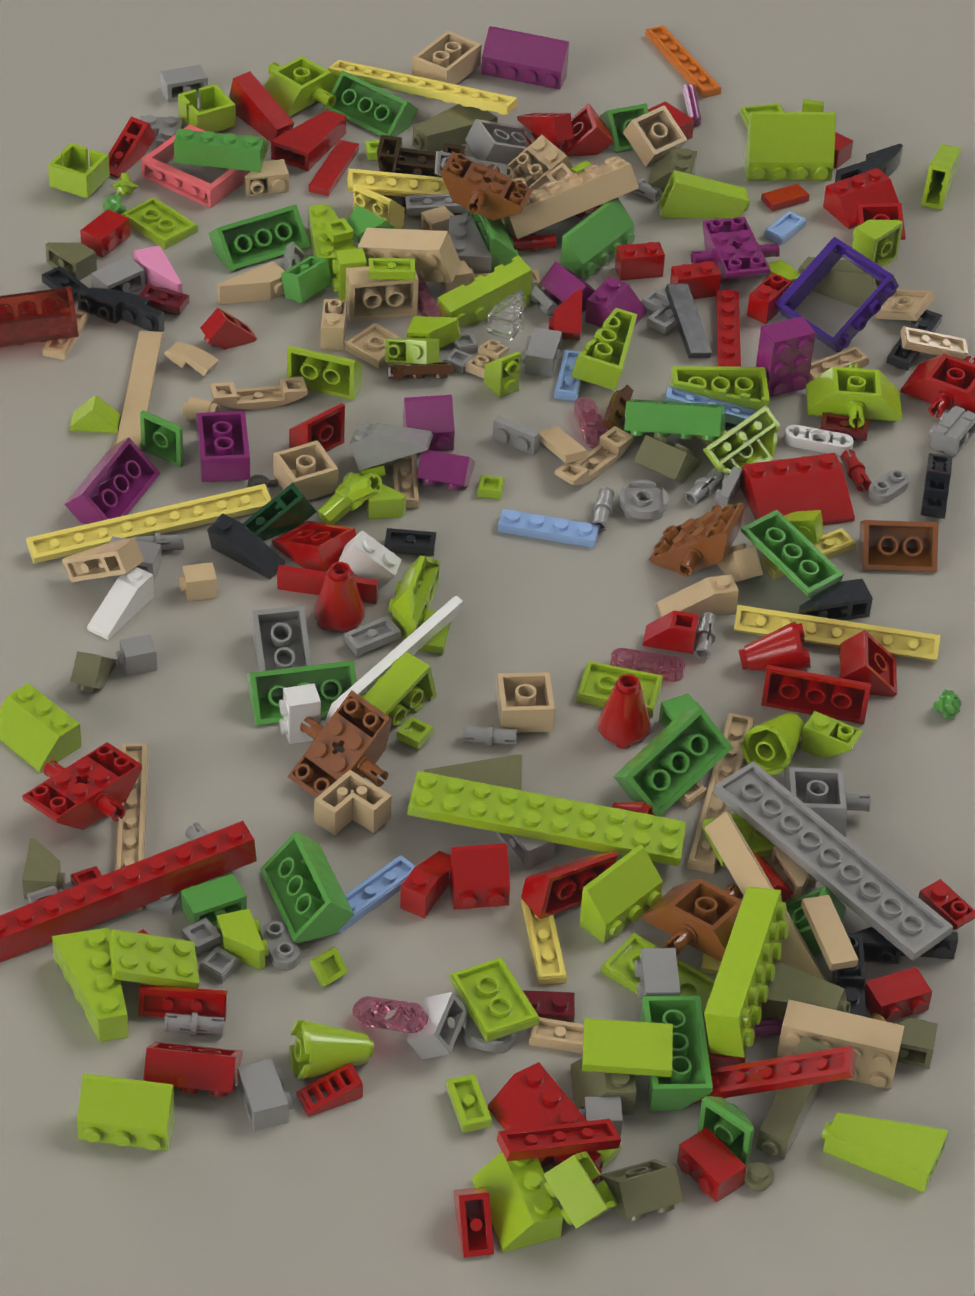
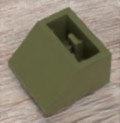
M656 434L653 438L645 435L634 459V462L680 483H683L701 463L700 460L694 457L695 452L680 444H674Z

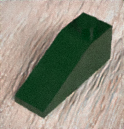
M292 482L242 524L264 541L302 525L317 511Z

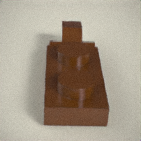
M450 362L388 364V379L401 380L406 375H410L412 379H422L424 375L434 374V378H448V374H453V365Z
M628 384L623 389L616 390L611 397L602 422L608 431L614 426L624 431L626 402L631 400L634 391Z

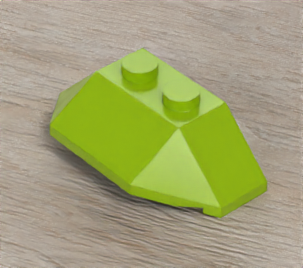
M765 405L708 445L703 451L716 469L727 475L730 474L733 466L743 468V464L771 461L775 455L777 432L779 431L780 424Z
M420 556L405 571L402 581H397L395 598L391 597L388 612L392 613V621L401 630V635L405 639L424 622L426 610H429L440 580L441 561Z

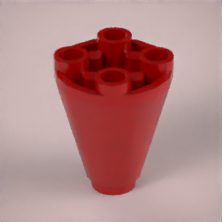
M335 562L327 571L314 607V618L317 621L318 628L322 630L329 629L332 631L349 632L356 629L362 623L365 617V608L350 566L345 562Z
M789 623L745 645L744 649H739L742 669L749 668V671H766L767 665L806 672L807 668H811L808 648L802 649V644L805 643L802 623Z
M624 674L618 678L600 713L597 725L598 732L605 739L615 743L620 749H627L631 745L643 741L649 735L651 725L641 683L632 674Z

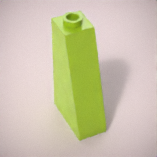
M947 144L940 145L929 164L921 206L939 210L943 209L958 170L962 152L961 147Z
M673 170L658 203L660 217L734 218L741 217L744 210L748 209L750 198H748L746 188Z
M837 1112L832 1123L826 1122L821 1138L825 1139L824 1153L925 1192L945 1149L949 1131L942 1128Z

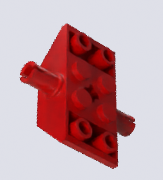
M941 354L920 363L902 386L900 392L931 403L932 405H930L928 410L931 416H934L938 411L936 418L941 417L946 409L951 410L954 406L965 409V412L975 413V357L969 362L971 359L970 355L965 357L963 361L946 354Z
M106 742L67 768H64L55 760H50L51 764L47 762L43 768L44 775L50 778L22 795V798L56 823L84 830L106 815L113 821L118 822L119 818L123 819L126 814V808L122 803H126L143 769L142 764Z

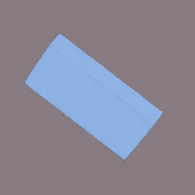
M788 211L764 230V237L783 245L806 226L807 219Z

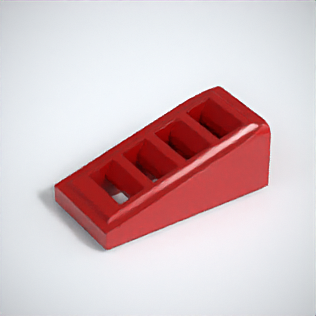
M352 1063L296 1091V1096L307 1116L310 1117L362 1098L363 1083ZM326 1091L328 1096L324 1097L322 1092ZM315 1095L318 1102L314 1104L310 1096Z

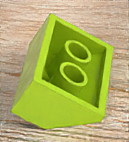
M289 345L287 347V378L303 376L307 390L350 400L355 399L363 384L362 364L352 359Z
M30 683L7 695L0 707V741L41 773L43 771L44 765L47 762L51 764L50 760L58 762L82 747L80 723Z
M638 845L583 887L579 925L603 943H606L612 937H617L631 922L638 921L645 911L662 898L663 881L642 845Z
M83 1073L77 1116L79 1140L168 1151L175 1124L174 1088L172 1084Z
M501 1151L472 1177V1182L475 1188L485 1187L489 1192L492 1229L502 1252L505 1253L561 1237L563 1222L561 1209L556 1198H552L545 1188L544 1182H546V1179L543 1176L544 1171L538 1158L507 1161Z

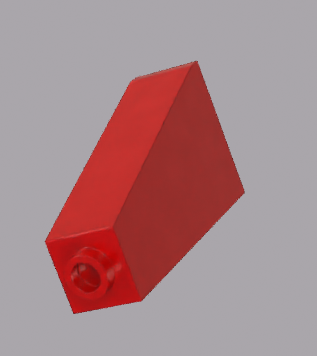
M251 71L233 78L229 98L235 104L236 116L270 142L272 139L293 128L294 122Z
M326 110L271 140V159H284L285 164L309 171L346 134V116Z

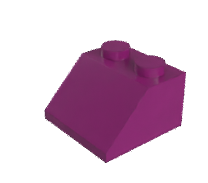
M556 261L540 281V284L546 288L544 290L545 294L553 300L556 297L561 300L559 305L577 289H583L582 312L586 310L587 299L595 291L594 288L579 276Z
M608 277L587 299L585 322L602 327L615 308L638 314L635 322L636 325L646 315L647 310L629 284Z
M452 395L404 398L403 427L431 431L433 437L428 450H454L455 429Z
M426 450L421 452L417 478L423 480L422 485L437 487V483L447 484L446 489L460 491L461 487H468L475 461L468 456Z

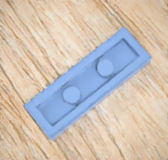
M564 350L554 399L578 401L582 380L571 377L577 356L580 353L579 351Z

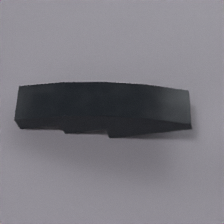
M929 453L921 516L945 519L952 470V456Z

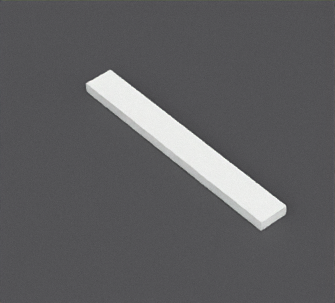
M454 596L331 704L326 721L330 720L351 690L359 696L366 694L374 686L375 681L391 668L396 659L400 658L406 651L414 655L456 618L463 600L458 596Z

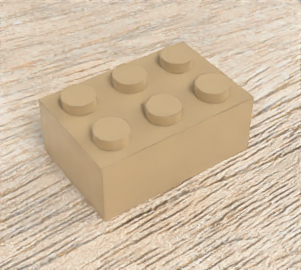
M446 31L412 57V75L456 85L481 65L482 44Z
M369 266L346 268V300L349 320L361 321L417 316L419 279L416 269L415 280L402 281L369 279Z

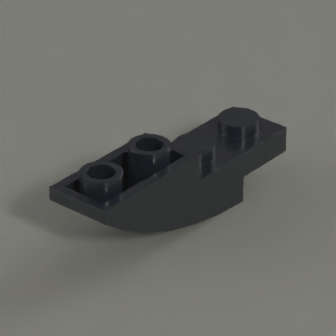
M900 143L866 154L865 161L836 170L835 182L876 168L889 177L900 164L903 145Z
M79 288L77 290L78 309L114 324L124 320L148 331H164V312L150 307V299L112 289Z
M873 927L853 933L862 935L864 962L898 964L899 957L906 956ZM952 932L919 957L954 959L958 944V932Z
M847 934L859 959L858 964L855 967L833 970V984L845 989L846 1000L850 1002V1014L866 1017L864 992L866 977L863 938L859 934Z

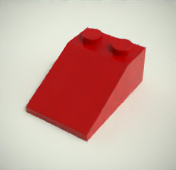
M307 521L273 539L271 542L275 548L302 568L327 572L333 563L339 562L345 545L356 536L355 528Z

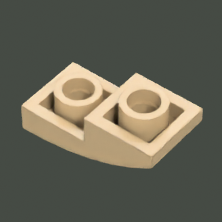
M488 340L478 347L477 356L466 363L465 372L484 378L485 364L506 356L509 347L501 345L499 341Z
M176 342L164 353L165 356L179 367L184 368L189 364L203 376L214 369L219 362L217 358L208 352L182 342Z

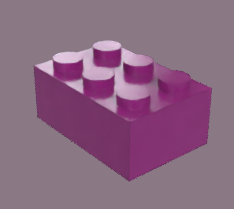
M803 316L761 326L756 367H765L769 397L805 389L806 384L809 382L816 332Z
M245 411L197 413L201 481L250 480V452Z

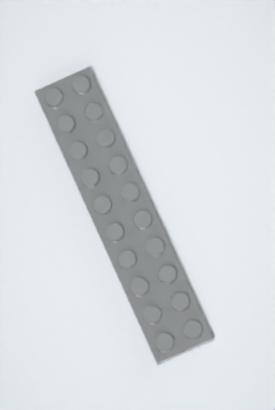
M751 762L714 786L713 794L819 883L826 886L831 893L912 961L952 933L953 926L755 762Z

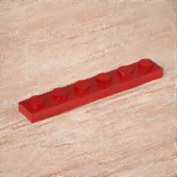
M729 289L716 290L717 366L741 367L739 291Z
M851 1046L712 1068L710 1071L713 1090L706 1096L724 1099L853 1078L855 1051ZM703 1098L699 1099L698 1101H696V1102H694V1103L702 1102V1099H703Z

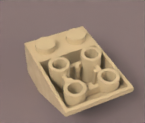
M541 135L507 165V177L515 182L524 183L532 190H536L549 181L546 174L564 162L570 171L573 166L567 155Z

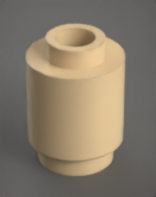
M190 397L188 401L185 400L182 409L186 420L197 422V413L219 412V404H215L212 400Z

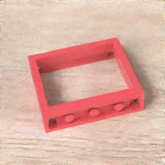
M190 124L184 128L191 129L194 131L205 132L204 130ZM176 134L141 159L142 178L209 208H212L245 183V176L251 172L229 169L210 184L167 165L166 163L174 158V139Z

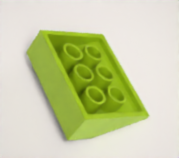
M750 112L744 159L747 181H831L834 166L836 112Z

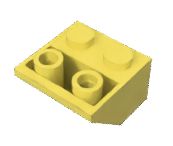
M357 184L353 186V210L359 205L386 220L396 229H401L404 226L405 208L392 199Z

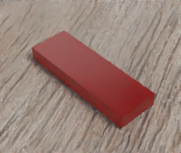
M140 985L138 1016L165 1017L166 1013L192 1015V1012L198 1013L199 1016L224 1017V1021H226L228 991Z

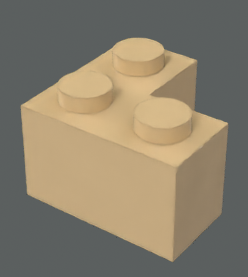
M349 770L314 799V823L336 835L353 820L374 833L391 819L392 795Z

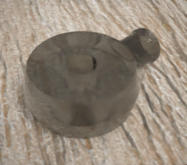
M253 475L248 479L247 487L265 484L268 491L270 487H278L277 479L269 480L264 475Z

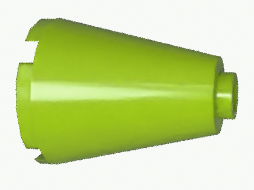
M788 712L750 728L744 735V741L741 745L742 753L747 763L755 762L769 775H777L789 766L802 736L803 720L797 714Z
M296 1020L291 1030V1036H296L295 1045H290V1063L293 1074L298 1075V1080L328 1074L352 1063L353 1067L366 1064L369 1057H373L374 1054L373 1041L369 1040L368 1035L365 1033L307 1020Z

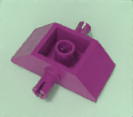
M745 217L703 221L702 223L705 250L691 251L690 259L692 264L715 261L721 273L720 282L761 278L770 273V267L765 258L779 257L780 248L778 243L759 245Z

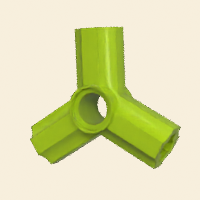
M349 472L344 476L343 483L336 488L335 494L316 510L319 517L326 524H336L349 511L355 510L367 499L380 494L383 490L382 479L378 474L369 473L362 476L360 473Z

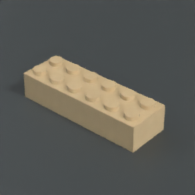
M613 156L606 159L605 163L600 166L591 165L585 168L583 173L578 175L577 173L569 174L564 177L565 180L559 183L556 181L550 182L542 190H533L521 213L503 218L508 232L519 239L639 189L631 163L620 157Z

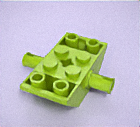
M300 56L283 66L277 62L270 63L267 71L270 76L263 87L289 117L317 101L328 108L333 107L336 103V96L330 93L339 77L309 59Z
M849 363L845 368L831 367L806 384L807 415L822 417L824 412L849 416V424L853 428H855V422H857V428L862 427L865 423L864 418L888 422L902 421L899 390L880 370L860 369L857 363L854 364L855 368H853L852 363Z

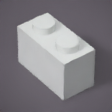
M362 530L345 545L339 562L347 563L358 577L378 579V590H380L396 576L402 559Z
M315 683L283 688V699L279 700L280 712L283 716L282 719H279L281 734H286L289 744L313 741L314 739L300 730V725L303 723L310 728L311 726L304 721L309 716L319 724L321 723V701Z

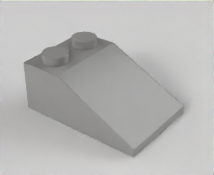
M476 119L465 141L479 160L508 165L530 146L524 134L532 143L535 141V138L526 127Z
M368 422L357 427L350 441V447L360 471L428 450L433 434L427 430L382 423L371 425Z
M304 605L252 611L251 626L259 672L312 665Z

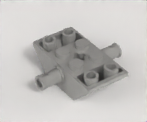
M786 767L784 770L785 788L844 837H846L847 810L870 811V794H846L843 769Z

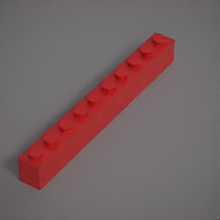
M240 821L0 915V963L51 943L52 936L82 931L160 900L161 897L173 895L191 886L256 862L255 840L244 821Z

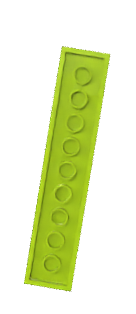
M417 771L407 812L409 816L599 852H615L620 856H625L638 845H642L652 862L678 867L680 866L686 821Z

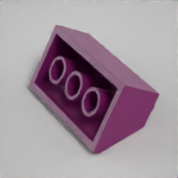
M489 26L482 54L481 74L560 90L567 77L569 41Z
M128 437L108 450L64 505L83 524L128 515L160 475V472Z

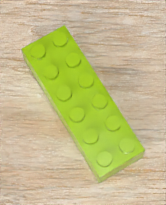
M750 886L746 888L704 1012L710 1053L745 1058L748 1046L752 1047L754 1043L755 1024L759 1025L762 1015L761 1005L766 1003L768 999L769 989L767 984L768 981H773L775 977L774 962L775 960H780L782 940H786L788 937L789 924L784 921L786 903L782 902L781 890Z

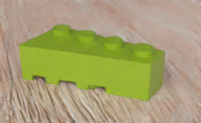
M318 204L308 206V231L312 254L315 257L328 259L332 280L336 278V274L333 273L332 260H336V251L357 249L352 239L333 243L323 230L324 222L339 219L331 205Z
M518 255L512 258L511 263L506 266L501 264L495 267L494 272L485 277L481 274L474 278L475 280L467 286L462 284L439 296L437 316L457 317L459 327H464L529 307L532 269Z
M615 308L605 320L601 329L597 330L594 338L586 344L583 352H580L577 356L571 377L599 385L603 388L616 390L638 314Z
M672 366L669 382L671 387L755 410H760L765 405L769 408L770 398L765 367Z
M406 651L393 662L391 668L383 676H380L375 681L374 686L361 697L392 719L391 727L393 725L399 727L405 722V717L411 711L417 713L423 708V704H421L426 699L432 701L437 697L431 667Z
M110 928L52 936L54 960L63 971L67 984H70L74 991L78 1004H81L85 1011V1016L99 1042L128 1038V1015L121 981L112 978L108 938Z

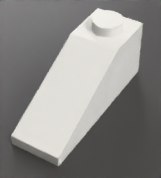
M137 566L127 574H122L116 580L91 619L87 630L109 640L154 598L153 574Z

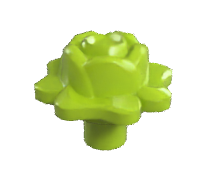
M121 173V180L111 184V187L117 190V194L123 196L132 195L133 190L138 189V185L130 181L129 173Z

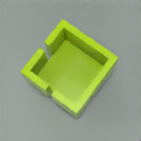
M217 84L199 88V109H197V91L195 89L178 94V114L180 118H183L186 125L190 124L213 133L236 126L235 104Z
M70 143L61 151V155H57L48 164L49 186L88 199L110 176L109 154L91 149L89 151V168L88 148Z
M586 1151L571 1156L543 1174L546 1182H544L546 1190L552 1198H558L563 1207L561 1209L562 1216L569 1225L573 1224L576 1229L589 1224L619 1204L604 1180L595 1186L592 1183V1180L601 1174Z

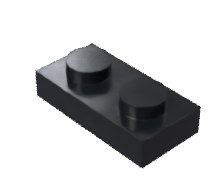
M61 266L41 274L42 282L69 303L78 299L77 290L79 288H88Z
M387 528L384 547L393 553L434 556L436 532Z

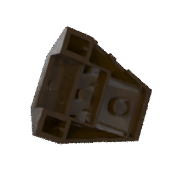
M380 136L377 149L379 171L442 177L435 174L436 152L403 148L402 137ZM446 143L443 148V152L446 153L454 152L465 155L466 146ZM383 195L405 208L404 214H406L405 197Z

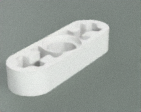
M801 425L788 426L784 437L785 443L791 447L828 454L835 453L837 456H841L845 450L850 455L849 449L852 450L854 442L850 435ZM813 439H821L824 440V442H817Z

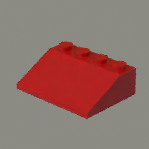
M835 453L743 464L740 488L755 520L775 510H778L783 516L797 511L821 510L823 525L855 521L843 468Z

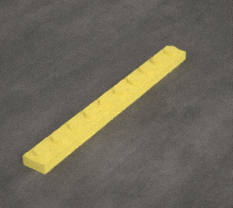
M337 60L327 68L328 71L338 77L343 70L376 87L387 88L391 91H401L409 95L424 96L427 99H438L445 103L461 104L463 107H475L482 111L498 112L500 115H508L518 106L517 97L343 60Z
M261 484L28 537L26 543L33 564L74 555L108 544L112 536L126 539L133 538V536H155V533H160L161 535L213 523L222 513L231 518L256 513L271 500L266 485Z

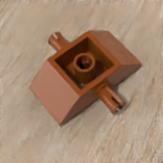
M452 152L441 171V176L453 202L466 207L469 213L472 210V214L478 213L493 221L523 211L533 191L532 189L528 188L524 183L515 182L505 174L500 173L498 166L494 170V164L487 167L482 163H475L469 160L463 154Z
M743 502L733 506L729 504L725 507L716 504V507L713 506L710 512H707L700 518H691L681 525L669 526L663 531L661 540L654 546V551L649 558L650 562L685 577L691 576L694 571L722 562L740 531L745 505Z
M350 691L324 727L310 716L304 719L311 726L310 728L301 723L300 730L314 739V741L287 777L313 797L317 798L349 770L362 778L366 777L377 787L384 784L383 781L377 778V775L387 780L388 772L378 767L375 763L386 750L392 719L354 691Z
M697 878L673 887L644 912L641 919L672 935L670 939L665 941V948H675L676 956L686 946L690 945L722 962L742 903L741 898L743 894L738 885L735 887L736 883H731L725 890H722L701 878Z

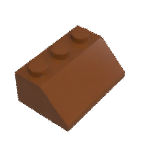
M861 521L859 548L862 570L937 572L939 522Z

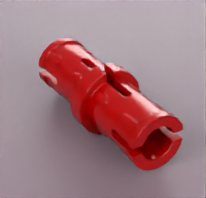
M530 234V236L519 239L512 237L513 248L517 251L532 250L533 252L537 251V249L556 248L557 246L555 234Z
M849 449L851 456L845 450L840 458L847 468L848 477L853 479L859 491L863 492L861 484L865 491H867L872 482L865 472L864 464L859 462L853 450Z

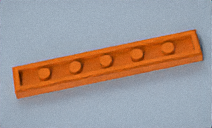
M664 25L646 29L645 36L686 81L694 85L695 90L702 98L721 94V87Z

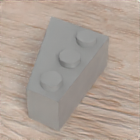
M450 215L449 235L459 260H465L468 267L472 268L474 274L491 273L492 257L473 218L464 215Z

